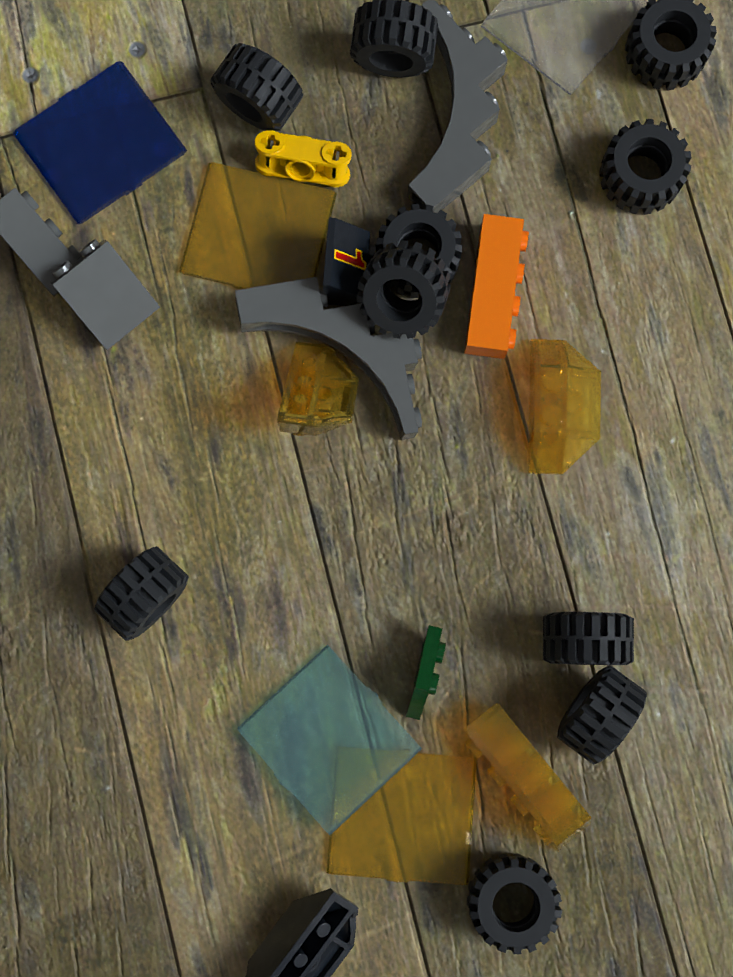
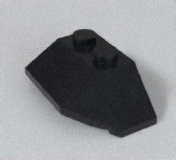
M331 888L294 900L249 959L245 977H331L354 946L358 907Z

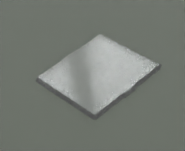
M501 0L483 21L481 27L571 95L601 59L614 49L619 38L634 22L639 10L642 7L645 8L649 0Z

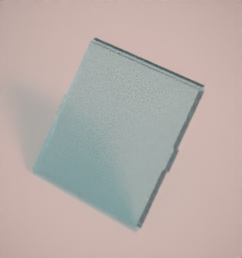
M328 645L237 728L240 734L274 771V775L279 780V783L294 794L329 835L338 829L422 749L382 705L383 702L378 698V694L369 687H366Z

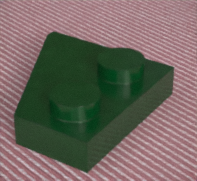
M428 626L406 717L420 720L428 694L435 695L440 674L433 672L435 663H442L446 643L440 642L443 628Z

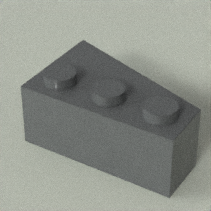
M14 188L0 199V235L54 297L59 292L50 283L55 278L52 272L66 261L73 264L82 255L73 245L69 248L65 247L59 240L63 233L50 218L46 221L41 219L35 212L39 205L27 191L20 194Z

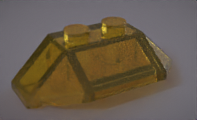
M531 339L528 474L563 475L600 440L601 371L565 340Z
M296 341L277 417L280 432L292 433L298 436H317L352 423L359 378L345 362L335 356V351L329 346Z

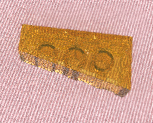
M498 703L494 704L464 729L469 737L464 743L477 759L482 755L491 765L487 772L499 787H502L504 784L507 785L514 794L510 801L523 817L529 813L537 824L533 828L546 846L552 843L559 851L591 825L592 817Z

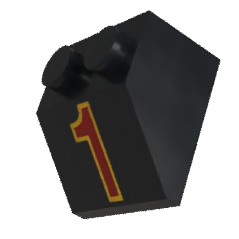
M332 217L328 219L323 279L324 295H327L328 305L349 306L361 304L357 302V294L359 292L357 287L370 259L376 253V244H370L369 231Z

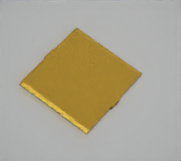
M208 163L179 272L184 275L231 285L236 289H247L316 277L328 230V219L331 217L337 193L333 190L283 179L282 177L265 176L261 173L223 164Z
M337 746L327 873L382 878L396 883L419 881L468 885L477 758L418 753V751H411L410 749L389 751Z

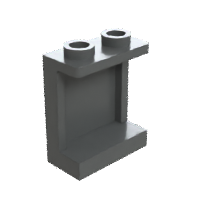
M94 239L79 251L82 257L71 264L69 261H66L52 272L55 278L50 283L102 346L108 350L158 310L160 306L110 243L106 240H102L99 243Z

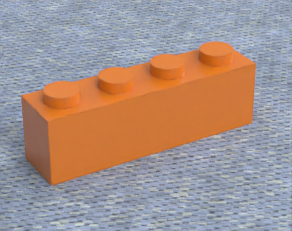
M483 214L464 354L504 359L508 349H514L517 330L511 329L512 316L518 317L521 299L520 296H515L516 284H522L525 264L519 263L520 251L526 252L529 231H523L524 219Z

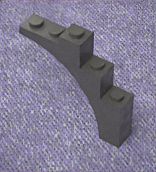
M427 0L421 6L432 12V15L438 20L436 44L446 63L451 83L452 113L440 147L428 165L408 185L407 197L413 204H419V209L426 210V205L434 206L433 212L438 214L440 209L443 210L489 171L492 160L491 153L482 141L478 140L476 142L475 140L497 123L500 110L499 104L490 92L484 91L505 74L508 60L500 45L497 43L493 44L486 36L475 44L472 34L466 28H460L456 24L451 12L445 5H439L435 0Z
M317 277L235 290V301L242 333L275 331L297 334L319 341L345 355L366 373L382 393L394 416L400 439L415 438L418 428L422 427V418L419 408H413L411 395L415 394V384L412 374H407L406 371L414 370L418 364V359L422 358L419 339H407L406 334H402L400 339L393 338V333L371 336L372 333H375V326L372 327L367 322L369 319L368 315H362L360 311L362 303L323 310V308L328 307L327 295H324L323 287L319 288Z

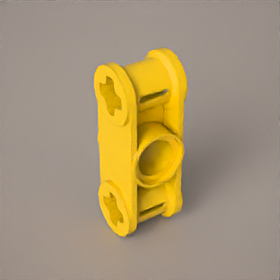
M273 130L263 131L255 138V148L258 152L255 158V167L262 175L288 178L298 182L323 184L330 187L344 186L350 179L348 164L351 161L352 152L345 143L314 139L308 136L284 134ZM271 140H273L272 149H270V141H271ZM337 151L339 152V160H338V161H336V152H337ZM268 157H269V166L266 165V161L268 160ZM333 168H336L335 178L332 177Z

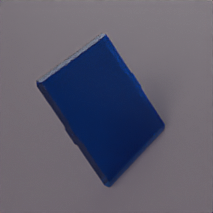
M122 61L116 62L76 90H71L59 98L58 102L17 128L13 133L77 224H83L125 194L127 196L143 185L144 181L183 156L187 151Z

